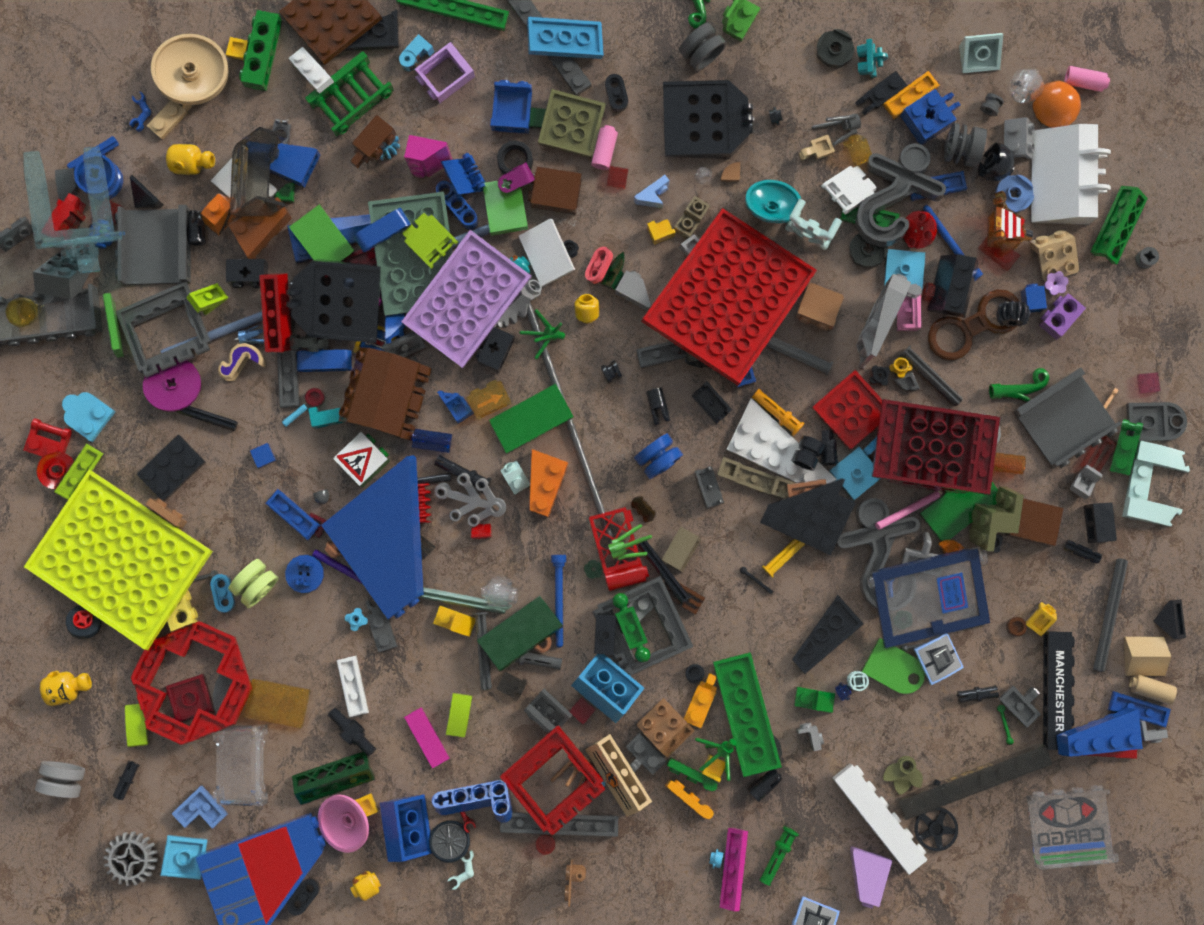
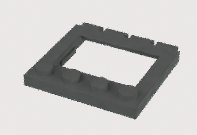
M186 281L116 311L138 371L144 373L146 378L159 373L157 366H160L161 370L164 371L177 365L176 358L179 363L194 358L193 351L197 355L210 351L208 344L212 342L200 312L197 313L186 298L191 293ZM185 304L186 313L198 337L146 359L133 326Z
M661 576L623 593L628 597V603L648 593L672 644L651 653L650 659L647 662L641 663L636 661L616 618L614 655L612 656L614 659L622 658L616 664L626 673H629L630 676L693 647ZM613 598L598 604V609L592 611L595 619L596 614L615 615L613 609L616 607L613 604Z

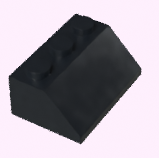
M959 254L940 256L927 311L962 318L966 317L979 264L976 257Z

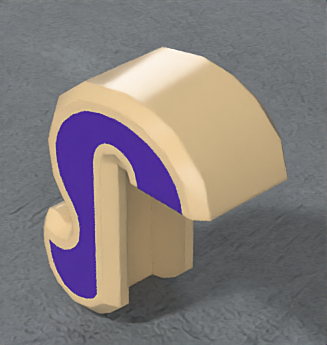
M246 343L237 344L229 353V363L225 361L220 363L218 373L226 381H235L248 359L265 368V356L252 345Z

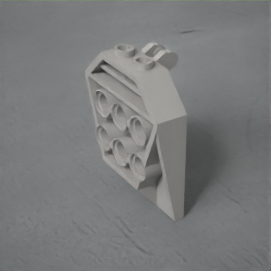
M893 274L886 282L859 336L856 346L860 357L859 367L862 369L865 368L866 364L873 357L877 356L905 297L916 299L922 294L921 287L917 284H910L911 282L904 275Z

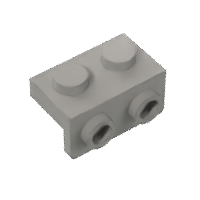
M1027 117L1004 120V145L1013 152L1014 158L1025 156L1027 159H1032V153L1035 150L1034 142L1032 141V134L1035 133L1034 123Z

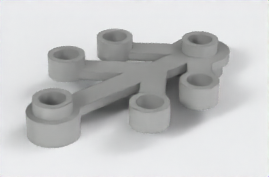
M467 473L460 474L457 482L465 487L469 495L451 490L447 483H440L434 490L436 497L439 499H446L448 497L468 503L450 512L449 517L452 521L460 520L464 514L478 506L486 508L479 514H472L468 518V524L472 527L477 526L481 520L490 515L500 517L506 511V503L501 498L494 496L485 478H480L475 486L479 491H483L487 500L480 498ZM461 476L466 478V482L461 480ZM479 482H483L485 487H481ZM439 489L444 491V495L439 493ZM493 505H497L499 510H495ZM454 512L458 513V518L454 517ZM471 518H475L477 523H473Z

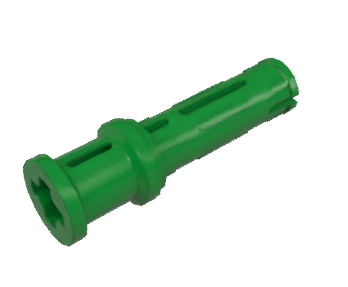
M783 826V832L779 840L775 842L776 848L759 879L768 886H771L786 853L791 852V845L795 838L799 836L798 832L787 826ZM776 858H777V861H776V863H775V865H774V867H773V869H772V871H771V873H770V870H771V868H772V866H773V864H774V862H775V860H776Z

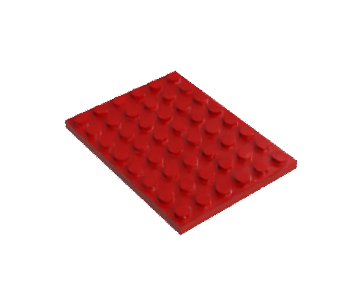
M722 208L642 318L641 322L739 386L817 270Z

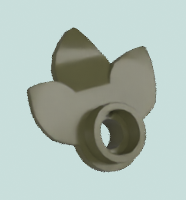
M902 756L898 759L897 763L890 764L886 768L883 780L893 781L896 791L899 795H902L911 785L921 788L923 776L916 769V762L912 757ZM905 762L909 763L908 769L903 768Z

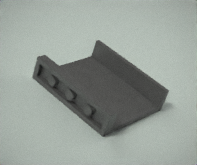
M178 205V209L125 210L123 207H118V213L115 214V221L118 224V231L115 232V240L118 243V250H115V259L118 261L115 277L122 285L179 284L185 281L191 283V245L188 244V212L191 209L187 205Z
M1082 368L1077 369L1014 411L1018 420L1053 469L1057 466L1060 469L1070 463L1069 458L1074 455L1076 458L1086 453V447L1089 445L1092 448L1102 442L1101 438L1106 434L1110 437L1118 432L1117 427L1121 425L1120 421L1114 422L1082 377L1086 373Z

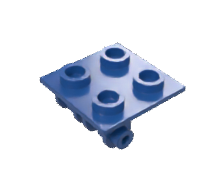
M466 153L462 156V159L441 161L457 195L483 191L485 180L480 170H476L478 166L474 165L476 163L472 155Z

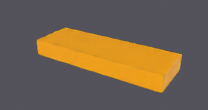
M927 71L887 100L883 106L892 118L896 119L901 115L904 108L932 90L937 89L940 85L931 73Z

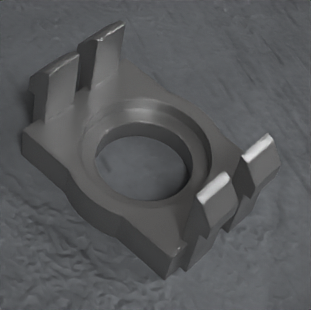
M275 119L270 142L288 144L291 136V124H288L287 120H282L281 123L280 119ZM284 130L286 137L283 140H278L276 138L277 131Z

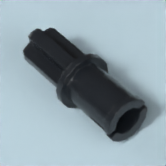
M128 760L122 776H119L120 781L114 791V798L124 800L130 785L134 783L133 778L140 764Z

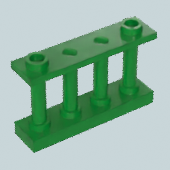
M364 51L360 52L333 74L331 78L334 83L319 94L315 89L305 97L312 109L319 107L335 125L331 130L336 137L345 134L349 126L381 100L389 98L392 95V91H394L390 82L383 85L369 69L368 64L370 61ZM358 72H363L378 89L370 97L354 80V76ZM345 83L349 84L363 100V103L357 108H354L339 91L340 87ZM330 95H334L349 113L341 121L325 103V99Z

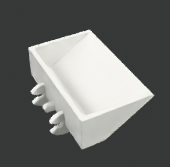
M1075 124L1035 130V133L1032 134L1035 150L1032 153L1034 199L1031 203V222L1091 224L1098 218V194L1107 193V190H1111L1110 185L1098 184V175L1106 174V169H1098V159L1106 158L1107 154H1111L1109 149L1098 148V124Z

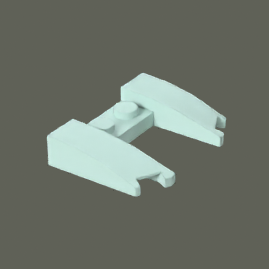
M1139 441L1129 477L1122 517L1168 527L1172 526L1170 521L1176 514L1180 515L1183 509L1147 501L1153 466L1187 473L1190 471L1189 466L1185 467L1182 457L1185 452L1154 443Z

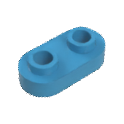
M224 574L215 575L211 579L210 586L216 609L220 612H230L235 607V597L228 590L231 580ZM221 580H223L225 583L224 587L222 588L219 586V582ZM225 599L229 601L228 606L223 605Z

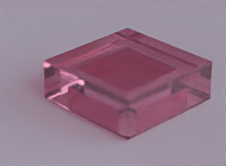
M1158 372L1137 375L1140 394L1161 391Z

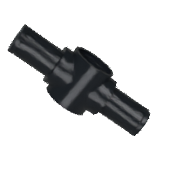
M336 707L329 712L328 717L339 727V735L349 745H357L368 757L375 752L376 748L365 737V729L356 720L347 719Z

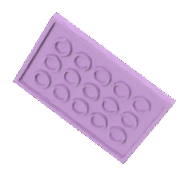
M470 230L401 322L460 367L464 368L532 276Z

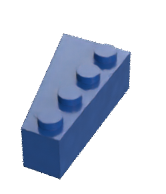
M1124 708L1117 713L1106 715L1104 718L1088 722L1086 725L1078 726L1056 735L1058 755L1068 757L1143 749L1139 710L1133 708Z

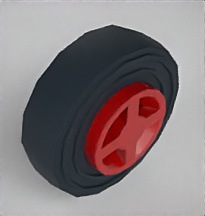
M79 605L70 610L66 616V627L73 637L88 639L99 632L102 627V620Z

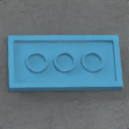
M528 17L529 54L602 59L604 56L601 22Z

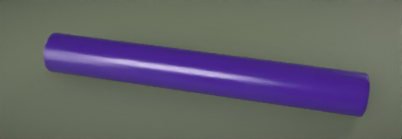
M315 549L312 554L313 557L362 584L352 569Z

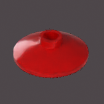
M56 451L46 454L40 459L36 468L39 481L47 488L56 489L74 463V460L63 452ZM58 466V470L53 472L52 467Z

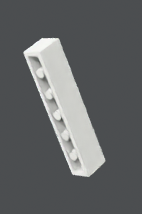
M848 764L833 776L832 779L905 872L910 875L927 861V858L924 856L926 851L919 843L916 845L912 841L914 837L907 828L903 829L899 824L901 822L900 818L895 812L890 813L887 809L889 804L882 796L878 798L875 794L877 789L870 781L866 782L863 779L864 773L858 765L854 767L852 764Z

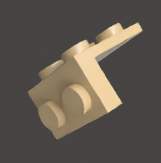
M1059 230L1052 235L1039 236L1036 240L1030 241L1031 249L1039 256L1041 278L1044 282L1047 281L1046 277L1049 273L1061 271L1065 277L1079 271L1075 237L1067 231Z

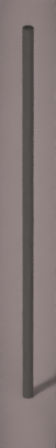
M529 302L527 316L533 331L541 332L531 302ZM544 340L537 342L539 349L544 344ZM546 347L541 356L551 384L554 385L556 383L563 395ZM571 419L565 423L598 514L605 513L575 425ZM600 518L601 524L604 529L608 522ZM609 524L605 533L615 538ZM606 537L607 540H608V543L611 544V543H612V540H611L610 538ZM620 560L618 565L624 564V562Z

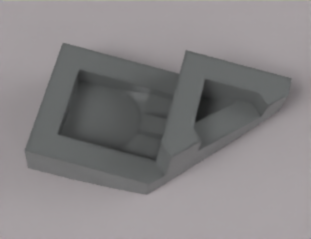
M74 168L55 170L58 198L62 201L65 200L68 193L74 196L78 193L76 191L77 184L74 179Z

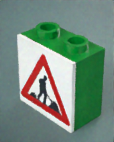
M360 432L333 459L363 488L390 460L387 458L389 454L382 447L378 449L374 445L376 440L369 433L365 435Z

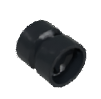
M802 436L799 442L800 450L795 451L791 461L801 468L814 471L818 463L817 457L822 454L825 445L815 438Z

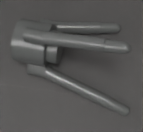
M858 114L826 118L827 123L812 126V129L842 124L843 129L849 132L833 142L832 145L835 146L851 135L857 134V129L861 128V120Z

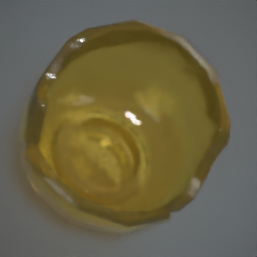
M25 297L10 301L5 309L6 318L16 327L33 324L39 315L37 305L33 300Z

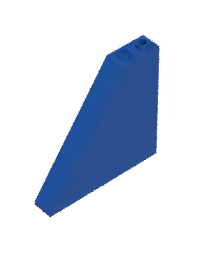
M412 455L405 457L321 525L387 619L392 617L399 618L405 613V608L415 606L420 602L418 598L424 595L416 457Z

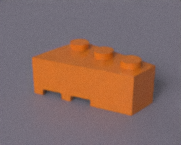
M533 449L531 458L530 511L549 518L569 464L566 461Z

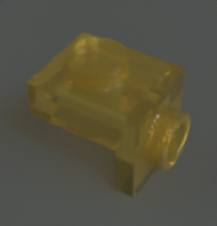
M852 135L843 143L848 148L855 166L867 162L870 155H872L867 138L861 135Z

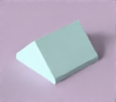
M1003 33L964 37L959 45L962 72L1000 70Z

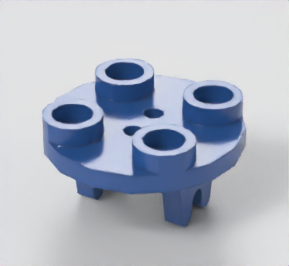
M299 555L293 558L287 565L285 571L286 581L294 591L300 593H310L317 590L324 578L322 563L315 557Z

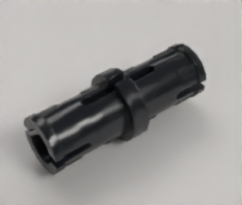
M994 685L985 688L974 687L972 690L957 691V697L966 696L958 698L959 704L970 701L982 702L983 699L998 698L999 692L990 693V691H996L998 688Z

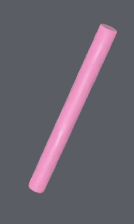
M935 491L875 523L876 528L880 530L939 499L940 493Z

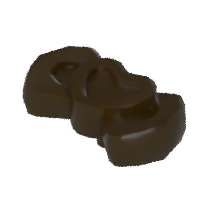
M637 496L633 498L631 507L637 509L638 514L643 516V521H653L656 511L652 510V507L644 500V497Z

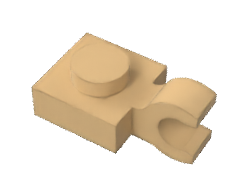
M829 135L811 140V147L802 149L799 156L802 161L813 155L818 160L834 154L835 150Z

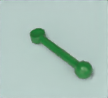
M998 705L997 711L1001 714L1007 736L1006 743L1012 745L1014 740L1010 736L1005 718V706Z

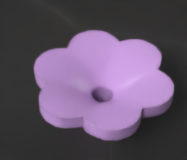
M1061 271L1047 275V281L1044 283V286L1049 290L1050 294L1056 295L1066 291V285L1069 281Z

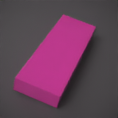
M422 707L404 717L432 768L450 759Z

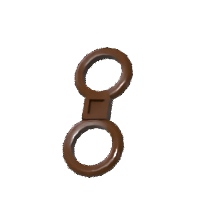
M996 289L988 292L981 298L976 314L964 320L954 316L939 318L932 324L928 332L930 349L936 356L944 360L954 361L964 357L969 352L973 344V337L985 330L998 334L1011 332L1017 326L1007 327L1006 325L999 326L991 323L986 315V306L991 299L997 297L1004 298L1009 302H1017L1019 299L1007 290ZM954 324L963 331L965 342L959 351L953 353L946 352L938 346L936 333L941 326Z

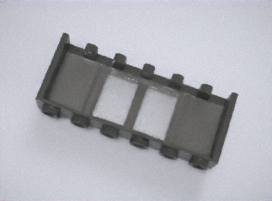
M87 284L88 288L81 289L71 300L32 292V296L15 294L14 298L5 299L0 297V348L3 345L19 346L22 342L36 344L39 343V340L57 341L60 337L74 339L79 335L95 336L96 333H101L102 322L97 287Z

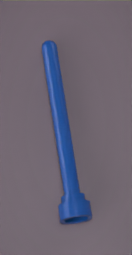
M925 205L923 211L933 216L936 221L937 231L953 253L964 255L930 206ZM979 268L977 269L974 281L984 275Z
M551 555V563L555 566V616L563 625V566H565L566 555ZM563 627L555 632L556 646L558 648L563 646Z

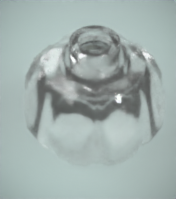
M1035 69L1018 70L1011 77L1008 85L1012 98L1019 103L1034 102L1045 88L1040 73Z
M505 576L493 577L487 586L482 587L481 596L485 598L487 606L494 611L500 612L507 611L512 607L513 603L516 604L519 595L518 588H515V583Z

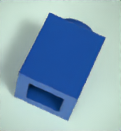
M1028 284L1020 291L1021 301L1029 306L1030 313L1042 312L1047 309L1044 286Z

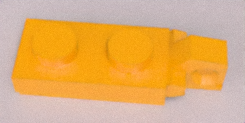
M709 673L706 681H701L697 685L683 718L687 723L699 728L702 727L716 694L717 687L713 685L717 676Z

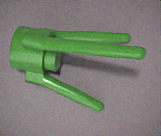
M639 524L619 538L612 540V543L608 544L613 559L618 558V560L646 556L647 552L624 553L627 552L626 548L652 538V535L624 544L622 540L642 528V524Z

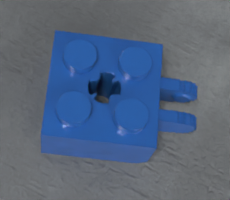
M934 89L902 111L900 117L920 145H924L950 128L957 120L952 112L961 106L959 101L950 107L946 105V102L950 101L954 96L952 92L941 98L937 90Z

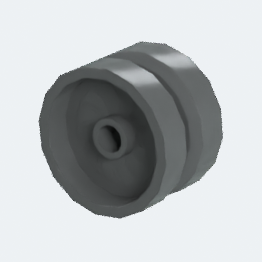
M709 22L694 30L679 47V52L684 58H691L689 64L695 71H700L707 67L727 46V42L722 36H715L716 29Z

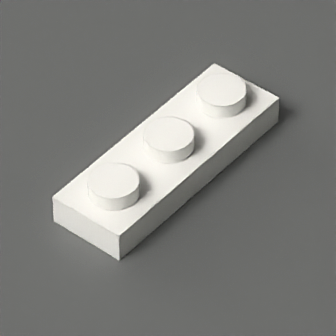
M303 47L288 58L319 94L334 83L326 71Z

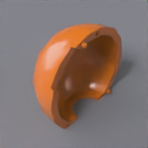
M1052 81L1046 83L1036 91L1033 97L1035 117L1042 124L1050 128L1070 125L1076 120L1081 109L1079 93L1066 82Z

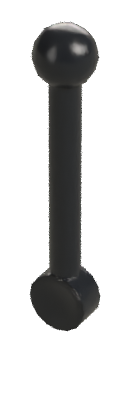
M746 567L740 568L741 574H746L769 594L774 592L750 574Z

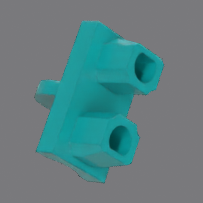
M866 39V44L857 46L858 57H867V62L858 63L859 74H869L871 78L877 77L876 62L878 67H883V61L888 59V54L882 51V47H878L876 53L875 44L872 39Z

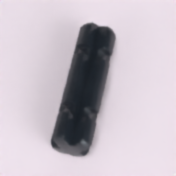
M1067 540L1064 545V550L1073 552V554L1084 559H1090L1093 563H1099L1102 559V554L1096 551L1093 552V550L1080 544L1076 545L1071 540Z

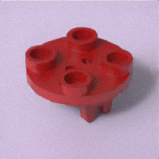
M915 211L905 218L909 222V228L903 238L910 248H926L932 244L936 237V221L932 215L925 211Z

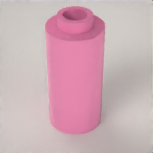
M1069 66L1064 82L1074 87L1103 92L1104 89L1108 88L1110 78L1107 77V73Z
M605 125L599 130L591 166L597 169L609 170L618 135L614 127Z

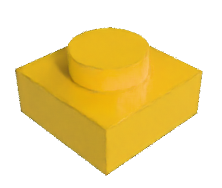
M230 37L226 56L243 60L244 53L248 50L249 46L247 40Z
M372 793L355 800L365 812L366 817L379 811Z

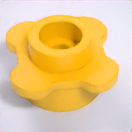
M898 357L894 364L889 366L891 372H895L899 378H904L905 374L912 370V365L905 358Z

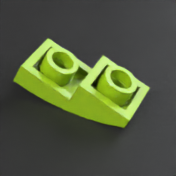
M452 694L446 735L465 738L472 696Z
M139 704L125 705L128 747L148 745V729L146 728L145 717Z

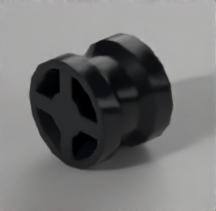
M615 360L611 361L607 366H601L608 384L615 378H622Z

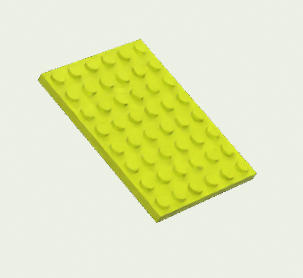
M88 470L24 567L138 646L148 650L213 551L95 472Z

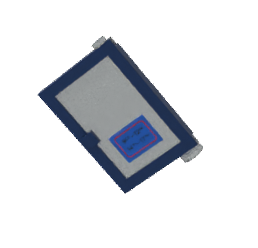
M981 547L963 549L871 572V577H867V583L870 589H874L884 647L889 648L990 623L981 566H986L988 563L986 551Z

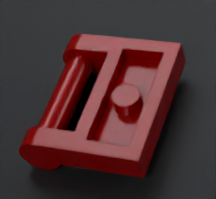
M34 418L23 450L42 457L56 451L65 453L72 430L67 428L61 429ZM43 430L61 436V441L58 442L39 436L38 432Z

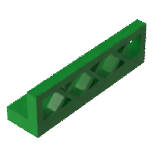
M1120 187L1091 249V253L1094 256L1106 257L1112 264H1118L1148 199L1138 187ZM1139 198L1140 200L1136 206V200ZM1131 214V219L1128 223V217Z

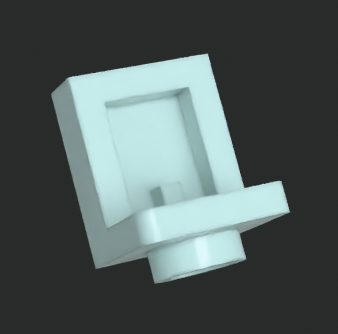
M517 461L507 463L500 470L514 495L530 486V482Z

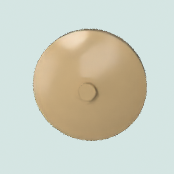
M182 34L166 40L158 47L151 62V74L157 89L167 99L182 105H198L212 100L225 87L229 74L227 59L222 49L211 39L197 34Z

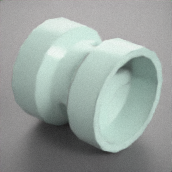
M853 671L847 676V685L853 690L862 691L869 684L868 676L863 672Z

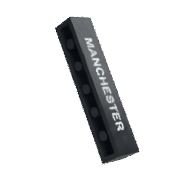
M1046 631L1043 634V749L1058 750L1056 735L1071 730L1072 726H1074L1072 707L1074 706L1075 699L1074 695H1072V687H1074L1075 679L1072 675V667L1075 665V659L1072 656V648H1074L1075 639L1072 636V632Z

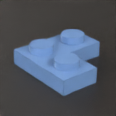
M200 786L172 815L184 828L200 815L213 829L228 813L203 786Z

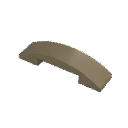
M722 457L717 476L781 499L789 497L787 484L795 483L788 479L742 465L740 462Z

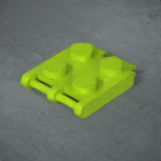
M423 213L414 221L419 227L416 229L411 224L402 234L406 237L404 242L432 269L434 267L433 264L441 256L444 257L446 255L445 252L454 244L456 245L458 241L432 214L428 217ZM451 240V242L442 250V248ZM439 252V254L431 262H429Z

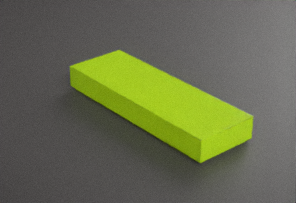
M86 443L54 492L69 500L87 471L94 469L103 453Z

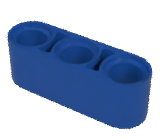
M439 182L436 186V192H441L444 188L450 189V192L444 195L448 210L465 229H475L478 225L475 211L461 195L456 194L450 182ZM460 202L462 206L459 209H454L452 207L453 204ZM472 216L474 220L471 223L464 222L465 218Z
M398 208L358 231L353 237L364 253L406 229L411 223L402 208Z
M351 350L297 351L298 372L352 370Z

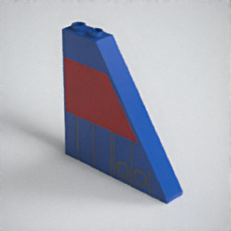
M308 813L198 854L196 861L219 925L272 924L320 857L324 846H326L323 835L319 836L317 830L319 823L316 816L313 817L312 813Z

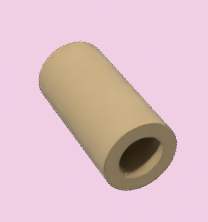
M1139 674L1131 677L1129 682V688H1131L1132 693L1171 705L1176 698V686Z

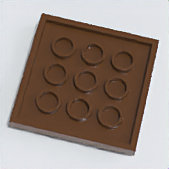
M292 0L279 11L280 15L324 65L382 20L381 15L368 0Z

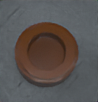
M1020 617L1010 618L1006 624L1008 633L1012 636H1022L1027 630L1026 621Z

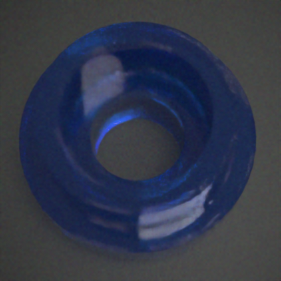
M842 682L838 683L835 690L840 700H850L852 692L847 684L844 685Z

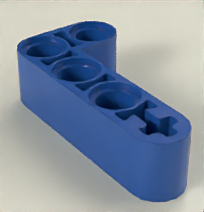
M501 780L440 791L432 797L433 807L440 815L492 806L494 815L499 822L505 823L512 818L510 793L506 783ZM498 790H504L501 795H496ZM481 793L485 794L481 799L476 798ZM465 797V800L463 802H457L459 798ZM501 808L507 809L503 814L498 813Z

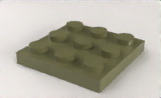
M551 89L538 145L592 159L606 103Z

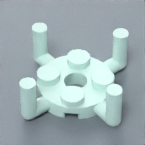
M799 199L789 217L791 221L787 222L785 229L789 232H794L801 238L803 236L809 238V242L817 244L822 250H826L842 221L835 218L828 232L819 228V223L815 220L809 219V221H805L799 216L806 202Z

